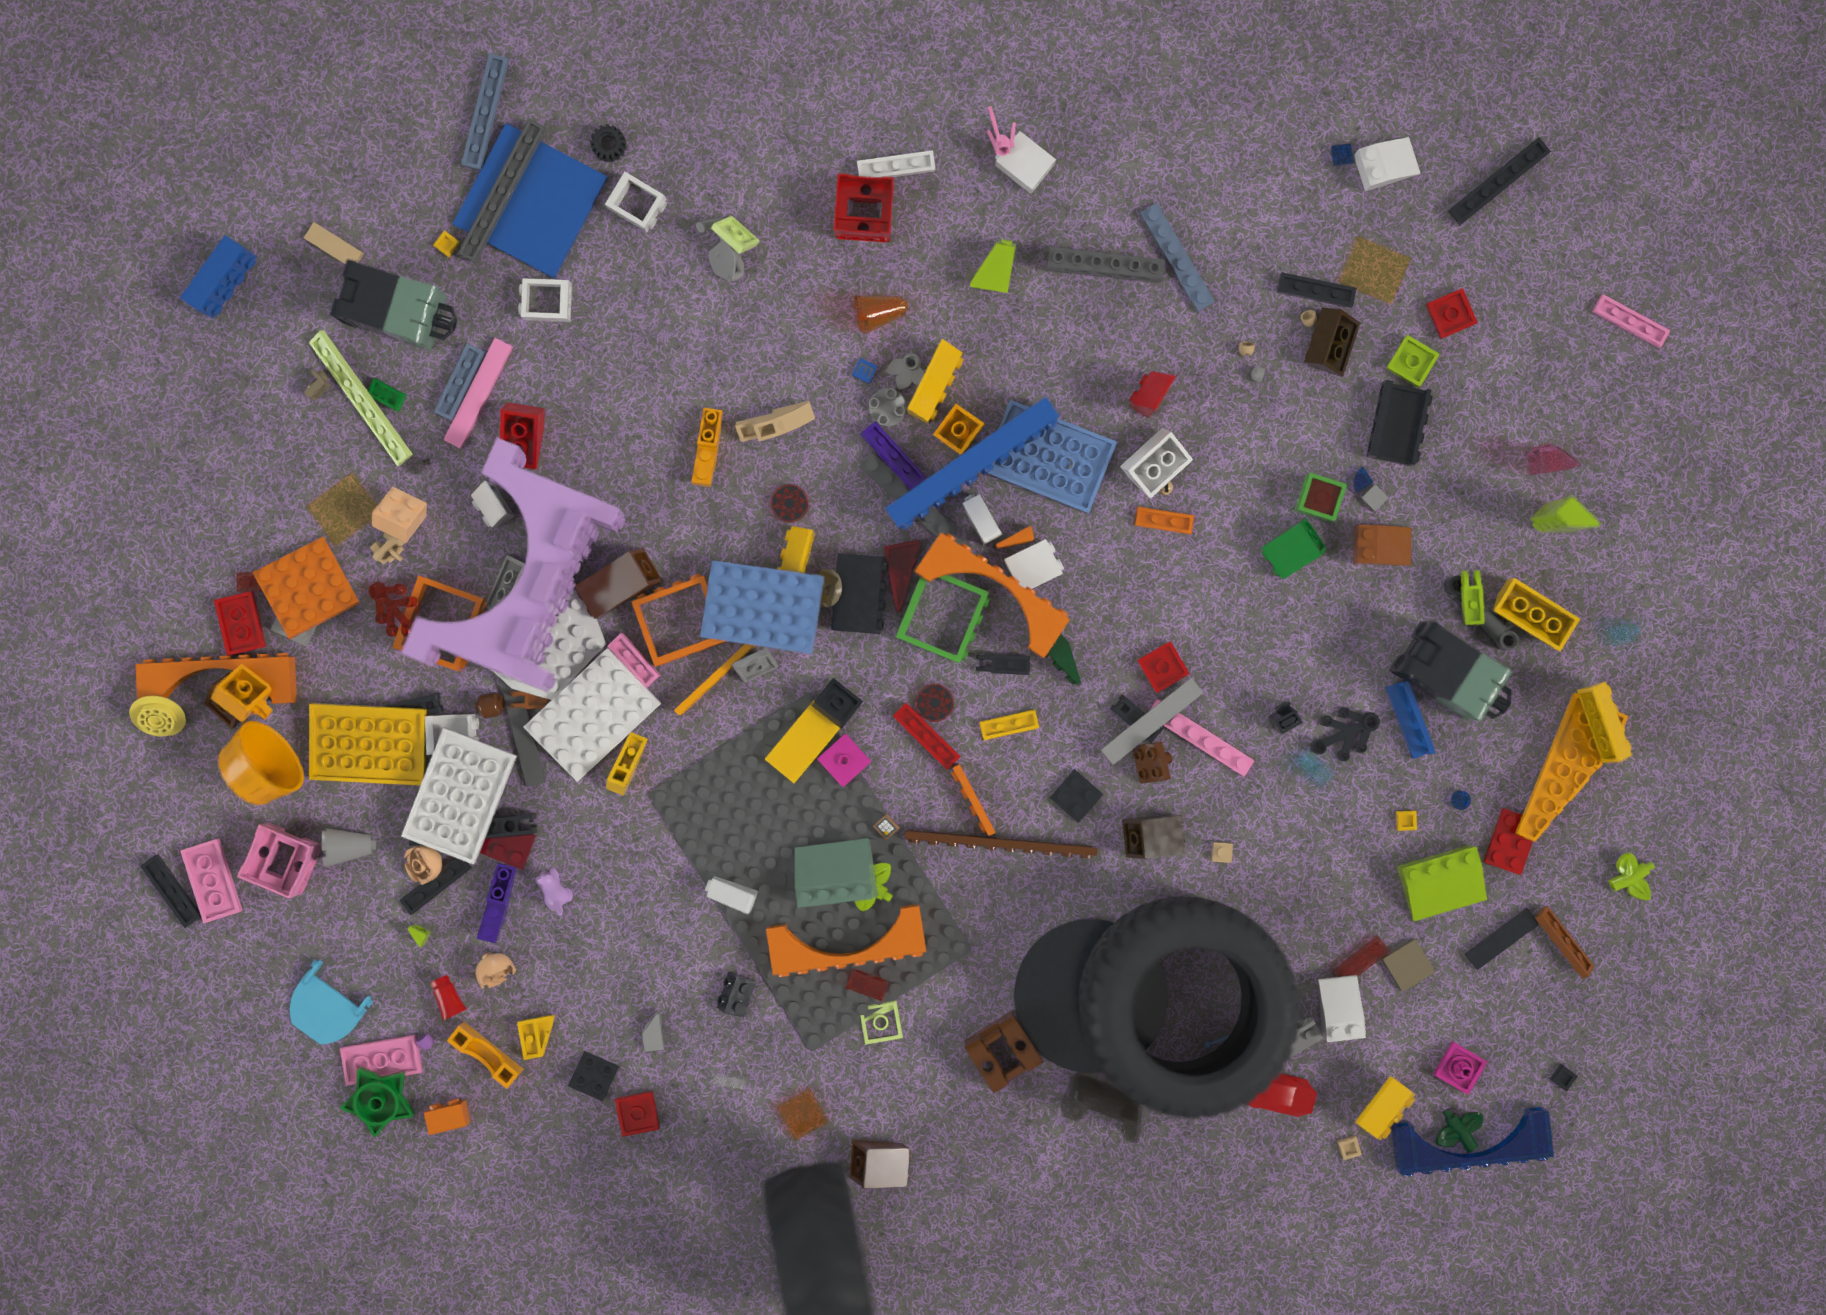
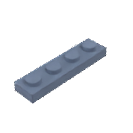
M468 343L466 344L434 410L435 413L451 421L454 420L486 352Z

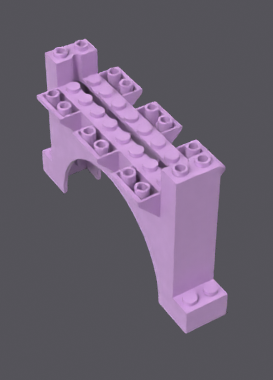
M497 438L481 474L489 477V482L507 491L514 498L523 514L528 533V554L522 575L511 593L500 604L476 618L461 622L442 623L417 617L401 654L433 667V664H436L440 658L439 651L441 649L548 693L549 689L552 690L555 685V675L538 666L543 664L546 657L544 652L552 644V632L549 630L557 622L558 617L556 614L560 615L566 611L569 604L567 601L568 597L575 591L576 580L573 578L574 573L577 574L580 569L581 563L579 562L584 563L585 559H588L591 554V544L599 536L596 525L617 533L618 529L623 528L625 519L621 510L613 505L522 469L526 463L524 452L519 446Z

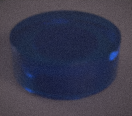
M1458 790L1451 795L1450 802L1454 808L1464 810L1469 807L1471 797L1467 792Z

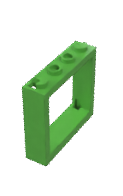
M949 575L939 577L944 581L981 595L956 656L905 635L927 583L925 579L920 577L896 638L957 663H960L961 660L965 661L969 650H966L968 642L972 643L976 635L973 632L975 625L979 626L983 615L980 614L982 608H987L991 597H988L989 592Z

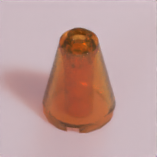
M855 296L853 308L857 309L855 319L860 332L863 334L870 333L906 315V311H908L907 300H903L902 296Z

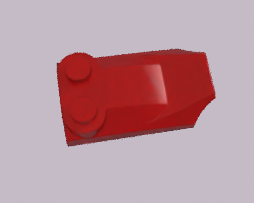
M1281 1073L1277 1079L1274 1078L1271 1081L1272 1085L1263 1094L1259 1093L1256 1095L1257 1098L1247 1104L1253 1108H1262L1300 1117L1312 1114L1317 1092L1312 1088L1307 1079Z

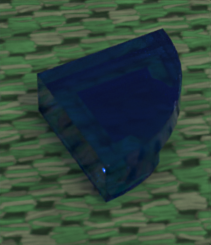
M1361 467L1354 477L1353 487L1356 493L1374 483L1364 467Z

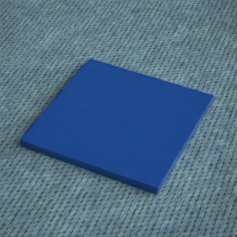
M507 123L505 124L453 222L454 226L469 233L522 131ZM540 142L487 243L555 279L608 177L555 148Z

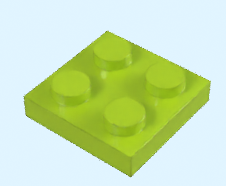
M1405 335L1385 369L1419 388L1440 354L1411 336Z

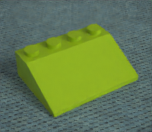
M1466 845L1397 866L1413 922L1487 900L1482 863L1476 846Z

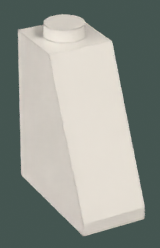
M972 494L964 498L965 502L962 505L982 544L985 545L1000 537L1002 533L980 494L977 496Z
M716 876L712 880H708L705 891H708L706 897L747 914L752 910L758 893L757 890Z

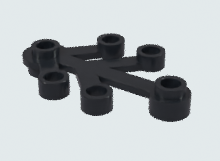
M1341 707L1338 710L1340 718H1350L1359 722L1353 726L1334 720L1329 715L1323 716L1321 718L1323 726H1331L1342 731L1324 740H1313L1310 744L1311 751L1321 755L1326 752L1328 746L1345 739L1342 750L1337 753V757L1340 761H1347L1350 758L1349 752L1356 733L1363 730L1360 741L1355 744L1354 748L1356 752L1364 753L1367 750L1366 744L1371 731H1375L1380 725V719L1377 714L1367 712L1361 715L1350 711L1347 707ZM1343 709L1347 710L1346 716L1341 715ZM1326 717L1330 719V723L1328 725L1324 723V719ZM1369 718L1373 720L1370 726L1367 724V719ZM1316 743L1321 744L1320 750L1315 749ZM1359 744L1364 745V749L1362 751L1358 750ZM1342 752H1345L1347 754V757L1345 759H1341L1340 754Z

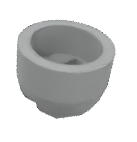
M1254 368L1251 371L1252 380L1262 383L1266 368Z

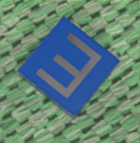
M860 358L852 376L870 384L878 366Z

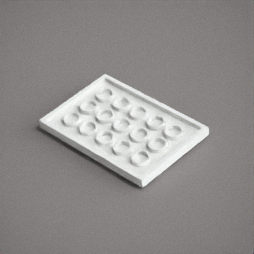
M607 648L537 713L524 728L578 782L649 716L661 702Z
M443 728L401 836L475 864L517 755L448 728Z

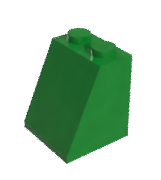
M1305 517L1262 547V555L1267 561L1270 560L1274 566V573L1278 577L1281 576L1284 580L1320 557L1327 550V547Z

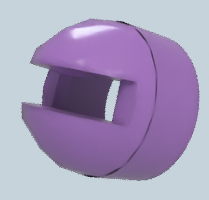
M426 1033L417 1040L416 1044L423 1050L430 1049L433 1045V1038L429 1033Z

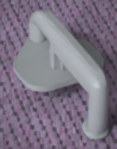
M714 218L697 222L696 228L699 232L703 233L706 229L711 228L714 223L723 219ZM719 236L721 242L709 251L708 258L711 267L716 275L730 282L739 280L744 275L742 258L735 249Z

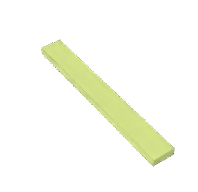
M319 331L309 344L396 465L401 466L413 455L325 331Z

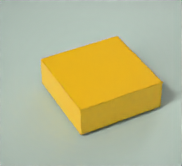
M444 230L433 246L450 258L460 242Z
M1415 810L1396 811L1397 831L1417 830V814Z

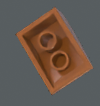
M1384 525L1354 526L1353 564L1411 566L1412 528Z

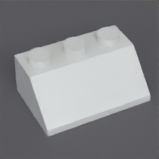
M1162 428L1120 467L1130 480L1151 499L1193 459L1173 433Z

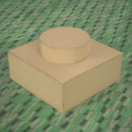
M1213 842L1211 861L1232 863L1233 844Z

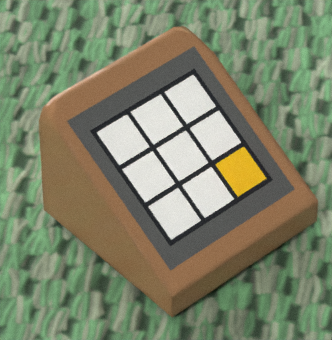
M887 813L873 825L885 840L900 828Z

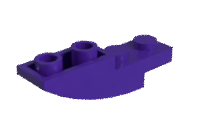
M497 863L476 939L497 943L501 926H503L517 868Z

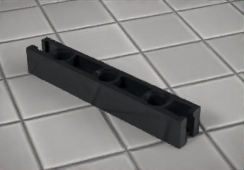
M536 813L493 817L485 839L537 833V825H533V828L530 829L521 828V820L529 818V822H533L536 819ZM508 821H512L515 824L513 831L508 829ZM409 840V846L422 845Z

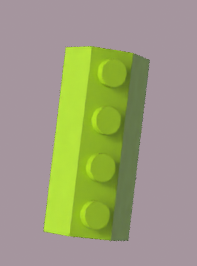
M1573 496L1545 503L1530 518L1533 522V527L1539 532L1571 533L1600 525Z

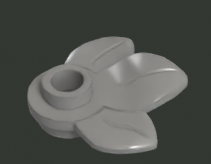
M913 353L905 355L903 359H894L886 371L888 374L896 375V384L899 390L909 387L912 382L919 386L924 376V372L920 368L921 360ZM913 360L915 365L910 367L908 361Z

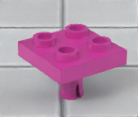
M1452 1041L1433 1074L1469 1095L1487 1061Z

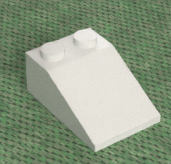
M1409 137L1376 143L1358 149L1354 154L1365 191L1421 174Z
M1357 975L1318 979L1321 1028L1326 1041L1335 1042L1366 1038L1365 1019Z

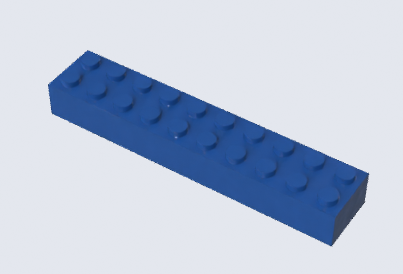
M1044 397L886 507L887 514L899 530L902 528L904 531L914 524L913 520L918 517L921 520L930 512L929 509L933 506L935 508L940 507L945 503L946 497L949 495L951 497L956 496L961 492L962 486L965 484L970 486L977 481L978 475L981 473L986 475L993 470L995 463L998 462L1000 465L1009 458L1011 452L1014 451L1016 454L1022 450L1028 440L1033 442L1040 437L1041 431L1044 429L1049 431L1055 427L1060 415L1048 398Z

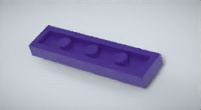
M876 421L860 434L910 490L926 480L927 477Z

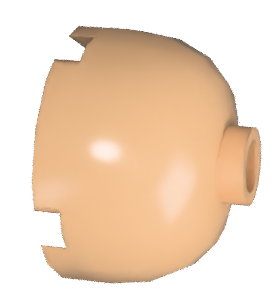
M418 845L407 850L404 858L407 857L405 869L414 882H421V885L437 878L442 870L441 855L433 848Z
M489 952L482 956V960L476 967L475 975L481 988L484 989V985H488L491 988L506 981L507 979L504 977L512 972L514 975L516 968L505 954Z

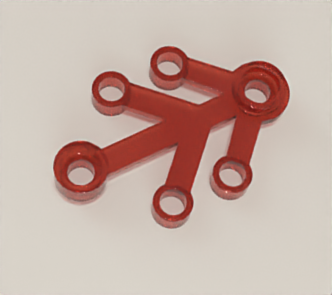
M375 582L369 587V596L376 600L375 620L377 624L387 623L386 634L389 637H396L399 628L395 625V616L402 624V635L408 637L415 622H410L398 607L414 608L418 603L415 596H407L404 599L391 600L387 594L404 595L407 591L406 585L395 584L394 586L386 587L382 582ZM383 603L386 606V613L383 612Z

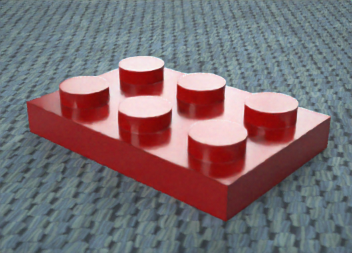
M254 591L214 600L227 656L267 647Z
M1505 808L1501 809L1483 860L1484 863L1518 875L1522 874L1533 842L1515 834L1522 818L1521 814Z

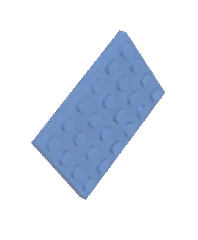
M1010 400L999 429L1030 407ZM1057 419L1058 423L1049 431H1046V429L1041 431L1042 434L1033 442L1028 440L1022 450L1016 454L1014 451L1011 452L1006 461L1000 465L998 462L995 463L993 470L987 473L1089 514L1117 442Z
M712 561L700 637L812 654L824 577Z

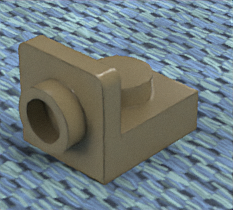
M312 369L310 372L317 380L307 386L304 394L316 401L331 384L327 381L329 377L320 370L318 372Z

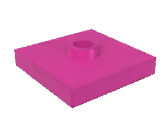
M846 733L818 758V761L842 787L872 762Z

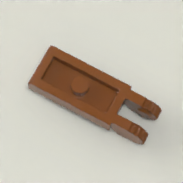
M510 691V696L512 697L525 696V703L513 702L510 703V708L543 709L551 701L550 699L522 691Z

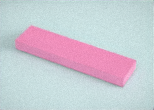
M1604 294L1600 296L1592 311L1658 348L1662 347L1670 333L1669 329Z

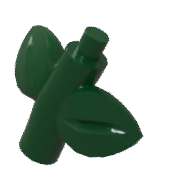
M1445 1109L1442 1113L1446 1117L1444 1121L1448 1126L1441 1128L1435 1143L1441 1147H1453L1460 1140L1468 1153L1476 1150L1479 1145L1472 1133L1482 1127L1483 1114L1480 1112H1467L1460 1119L1456 1113Z

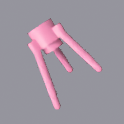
M989 106V114L996 140L990 130H987V133L994 147L995 154L1004 156L1009 154L1011 148L1015 146L1016 123H1012L1010 140L1006 135H1000L992 106Z

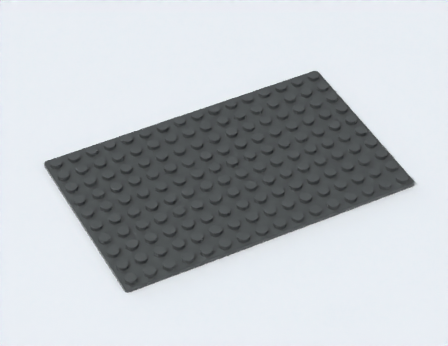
M806 693L650 792V797L705 885H707L708 880H712L716 876L758 891L753 908L749 914L718 901L716 902L810 1051H814L861 1021L860 1015H864V1018H867L883 1008L868 1009L867 1005H881L884 1002L894 1001L967 955L972 949L898 830L885 840L873 827L886 814V811L862 773H858L850 782L842 787L818 761V758L839 740L837 734L834 735L795 783L791 782L765 760L802 713L815 700L811 693ZM870 838L873 865L877 863H888L891 865L889 879L883 884L888 889L887 892L893 895L890 902L885 899L879 900L876 898L873 906L866 911H861L856 906L855 901L798 908L795 892V847ZM920 905L926 952L922 956L911 957V954L904 955V958L899 960H892V957L885 958L884 962L873 963V960L865 961L866 964L854 966V963L846 964L847 967L836 969L835 966H830L825 971L810 969L805 974L790 972V975L786 977H778V974L773 975L766 932L768 926L787 924V928L798 939L815 949L829 953H851L867 948L881 939L897 920L901 912L900 906Z

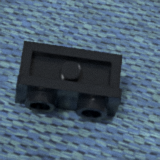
M729 971L724 979L721 995L717 999V1008L724 1014L744 1018L756 981L751 978L738 976Z

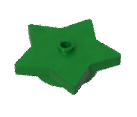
M360 1066L357 1070L356 1091L342 1104L340 1109L356 1115L367 1125L373 1137H376L391 1120L413 1117L415 1111L403 1095L405 1071L381 1076Z

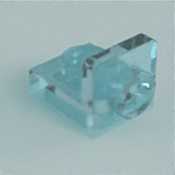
M1632 620L1607 628L1613 647L1637 641V635H1640L1638 625L1633 624Z

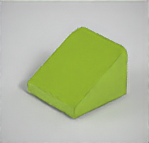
M417 924L408 927V931L419 947L424 946L431 932Z

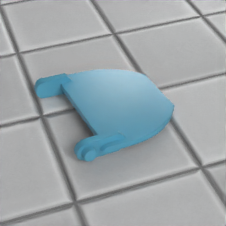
M315 959L311 964L313 968L306 972L294 990L290 1003V1018L295 1027L321 1045L333 1043L349 1034L367 1011L365 1007L369 1008L373 1001L369 995L360 1006L350 1001L315 975L323 964V961Z

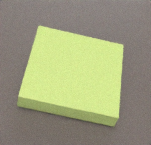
M733 216L720 220L711 227L714 232L739 254L756 247L760 242Z
M896 1000L884 1002L881 1005H867L868 1009L883 1008L867 1018H864V1015H860L865 1045L903 1038ZM894 1010L898 1035L868 1040L865 1021L874 1018V1027L877 1030H884L888 1026V1018L883 1014ZM879 1017L885 1018L887 1022L882 1028L877 1027L875 1024L876 1019Z

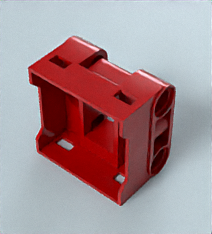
M838 173L834 217L835 238L854 241L890 242L894 177L879 178ZM864 188H869L871 193L863 195L861 191ZM848 200L876 204L877 202H882L881 218L847 216ZM861 226L868 227V231H859L858 229Z

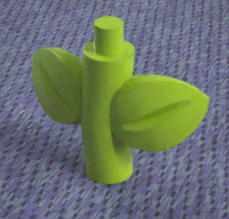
M1624 853L1616 862V868L1621 875L1608 880L1611 889L1616 892L1627 887V891L1632 897L1640 900H1651L1650 886L1643 878L1650 874V870L1655 868L1654 864L1651 861L1647 864L1643 862L1638 864L1637 858L1632 853Z
M877 863L874 865L878 896L873 899L855 901L856 906L861 911L871 908L876 898L879 900L885 899L888 902L892 899L893 895L888 893V889L883 886L888 881L891 873L890 864Z

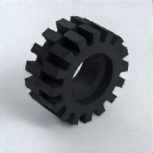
M605 124L606 127L601 125L599 126L600 129L597 130L596 128L594 130L595 134L591 135V148L600 160L615 162V159L619 160L620 156L625 154L624 150L627 148L625 137L621 130L617 129L614 125L612 127L609 124ZM612 137L615 139L616 144L612 150H604L601 143L604 138Z

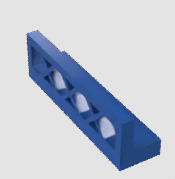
M1402 680L1385 687L1412 759L1436 753L1409 681Z

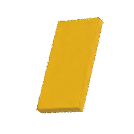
M812 703L765 758L767 762L793 783L799 779L840 729L812 707Z

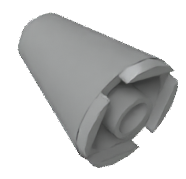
M324 828L322 831V851L325 855L323 857L324 867L371 855L373 850H376V839H372V835Z

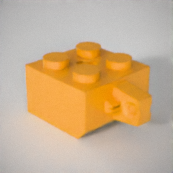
M240 664L215 687L211 697L213 701L242 723L251 714L258 715L266 720L273 711L266 702L271 693V687L243 664Z

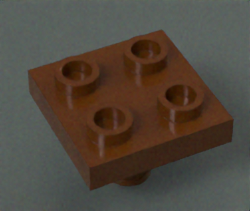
M1162 741L1139 744L1132 749L1140 784L1171 779L1168 764L1172 762V755L1164 751Z

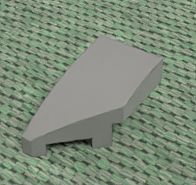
M657 1011L650 1022L646 1023L642 1032L645 1052L664 1050L660 1011Z

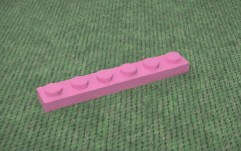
M1156 699L1150 710L1161 701ZM1181 713L1176 714L1163 725L1243 777H1245L1254 762L1253 759Z

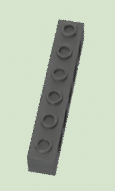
M1050 247L1046 271L1161 283L1165 259Z

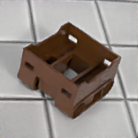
M1012 1011L1004 1014L964 1040L965 1050L994 1094L1008 1086L1010 1080L1027 1070L1029 1072L1043 1063L1041 1056ZM1003 1035L1017 1059L1020 1060L1019 1063L1005 1072L988 1047L990 1043ZM1018 1040L1025 1041V1046L1017 1048L1015 1043ZM985 1061L993 1063L989 1069H985L982 1064Z

